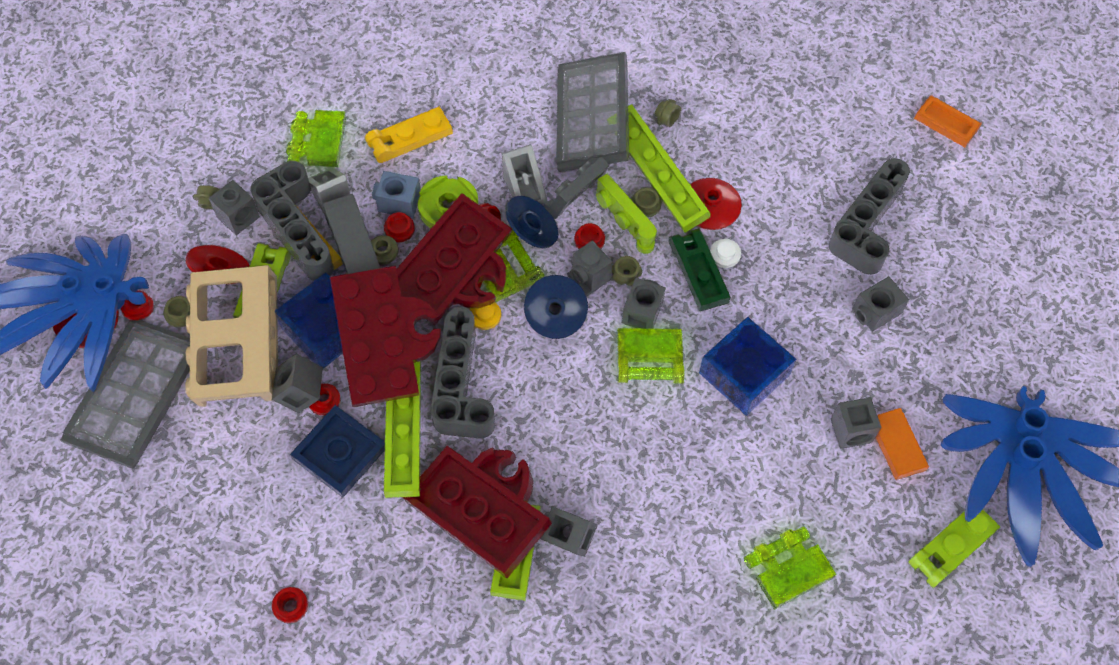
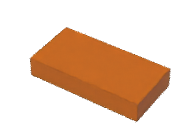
M932 95L929 96L914 117L915 120L964 148L982 124Z
M898 408L878 414L881 429L876 439L895 480L926 471L929 465L902 409Z

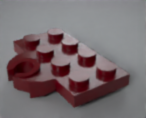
M461 193L397 267L401 296L416 297L426 301L436 311L439 320L454 302L465 308L477 309L491 305L495 302L496 296L492 292L480 290L478 284L482 281H491L495 284L496 290L503 293L507 268L503 259L496 252L511 235L512 228ZM439 320L429 322L435 326L439 322Z
M396 266L330 277L352 407L418 396L419 389L414 363L427 359L435 352L440 340L441 329L434 328L428 334H420L414 327L422 319H427L431 322L439 320L436 311L426 301L416 297L401 296Z
M446 446L420 476V496L403 497V499L468 550L508 578L552 524L550 518L527 503L532 495L534 483L531 470L523 459L518 463V470L513 476L503 477L502 472L504 468L514 464L517 458L513 451L494 450L492 447L480 453L471 463L452 448Z

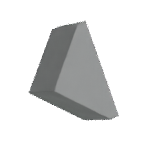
M529 144L502 153L503 179L512 198L515 196H527L542 205L546 204L548 200L532 145Z
M333 167L308 178L311 192L323 213L322 203L350 194L345 174Z

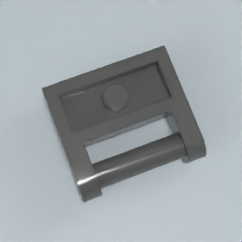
M602 157L593 164L587 161L576 172L578 177L573 182H570L569 179L565 180L554 191L557 194L555 200L550 199L543 205L544 208L556 219L588 188L593 187L597 183L598 178L602 177L610 165Z

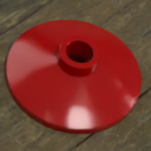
M702 178L690 184L709 210L711 216L697 225L698 227L718 230L730 226L737 220L741 212L742 202L739 193L731 184L717 178ZM708 197H715L717 200H711Z
M216 245L194 247L188 251L185 260L191 272L250 267L248 261L239 253Z

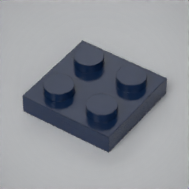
M334 405L290 453L292 460L343 498L385 451V441Z

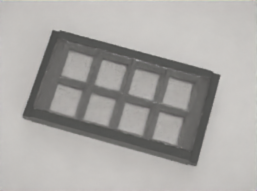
M626 52L559 64L556 150L558 172L579 169L587 161L593 164L600 157L608 164L628 161V62Z
M142 320L129 321L105 361L96 390L92 392L88 389L64 429L60 441L134 469L190 371V366L186 361V348L190 346V337Z

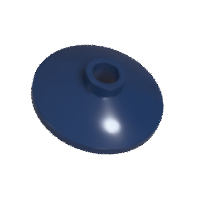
M515 196L509 200L505 209L508 223L523 241L537 248H549L557 241L559 235L557 224L553 216L542 204L527 196Z
M549 275L536 281L528 290L524 301V313L529 325L538 334L551 339H561L574 334L581 328L587 317L588 301L584 290L576 281L563 275ZM553 302L559 303L562 308L561 312L553 314L549 309L550 304Z

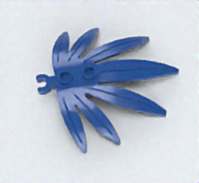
M121 234L110 242L107 251L108 258L105 257L101 247L95 240L83 235L76 236L75 245L81 256L89 263L88 266H84L70 258L50 253H28L7 259L6 263L8 266L59 275L25 277L0 284V309L51 303L19 316L0 330V355L78 313L61 329L53 340L42 366L40 382L47 389L70 361L87 335L84 348V372L87 386L94 392L109 351L117 310L124 305L125 300H129L137 305L146 303L143 293L136 292L138 289L149 288L146 278L133 277L128 281H123L132 248L128 234Z
M1021 387L1016 395V401L1021 407V411L984 400L945 394L943 403L956 415L969 421L988 424L969 426L951 433L942 440L941 447L943 449L966 452L979 449L994 440L999 443L981 465L970 486L965 506V519L968 522L972 521L987 505L997 489L1008 463L1010 465L1007 479L1008 518L1018 551L1028 567H1032L1036 563L1041 534L1042 491L1040 470L1042 471L1049 496L1067 526L1093 550H1099L1103 547V542L1083 500L1054 453L1058 454L1067 464L1081 474L1095 481L1119 487V468L1094 452L1078 445L1098 448L1119 447L1118 429L1077 420L1048 417V414L1040 408L1046 398L1045 391L1041 389L1035 395V400H1032L1026 394L1027 387Z

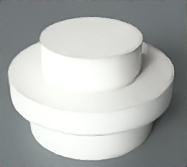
M720 239L711 246L710 252L717 266L729 268L735 266L740 261L741 248L735 241Z

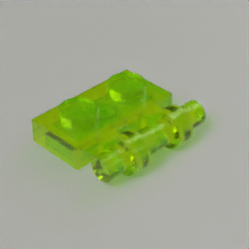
M315 110L314 119H307L308 114L304 111L296 112V117L292 120L290 127L292 138L287 143L286 148L287 162H300V158L306 155L308 166L338 167L346 124L345 111ZM308 133L311 134L310 141H303L304 136Z
M805 526L795 531L789 529L781 533L779 539L767 545L762 543L754 547V552L743 557L749 569L759 564L766 569L765 572L757 576L756 580L774 610L834 579L837 575L818 544L805 550L802 542L810 538V534ZM788 550L793 557L779 564L775 556Z

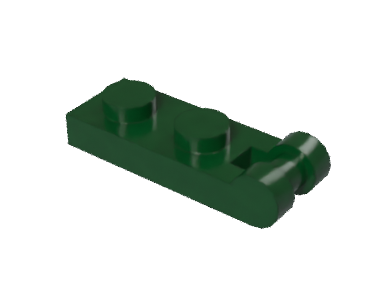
M699 228L691 230L685 236H680L679 234L670 236L669 245L678 260L699 311L728 304L731 298L701 230ZM693 246L694 249L687 251V247Z

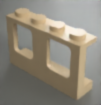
M268 265L192 272L190 274V284L186 287V296L190 303V315L186 317V328L190 334V346L186 348V361L190 366V378H187L185 382L187 396L199 407L207 406V401L259 396L265 401H273L271 399L275 371L278 367L277 276ZM241 283V316L238 318L207 321V286ZM241 345L243 348L242 379L238 382L207 385V348Z

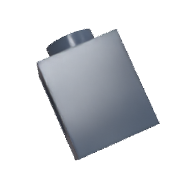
M383 171L380 182H375L372 191V198L376 200L378 212L387 214L402 212L413 219L420 197V180L418 177Z

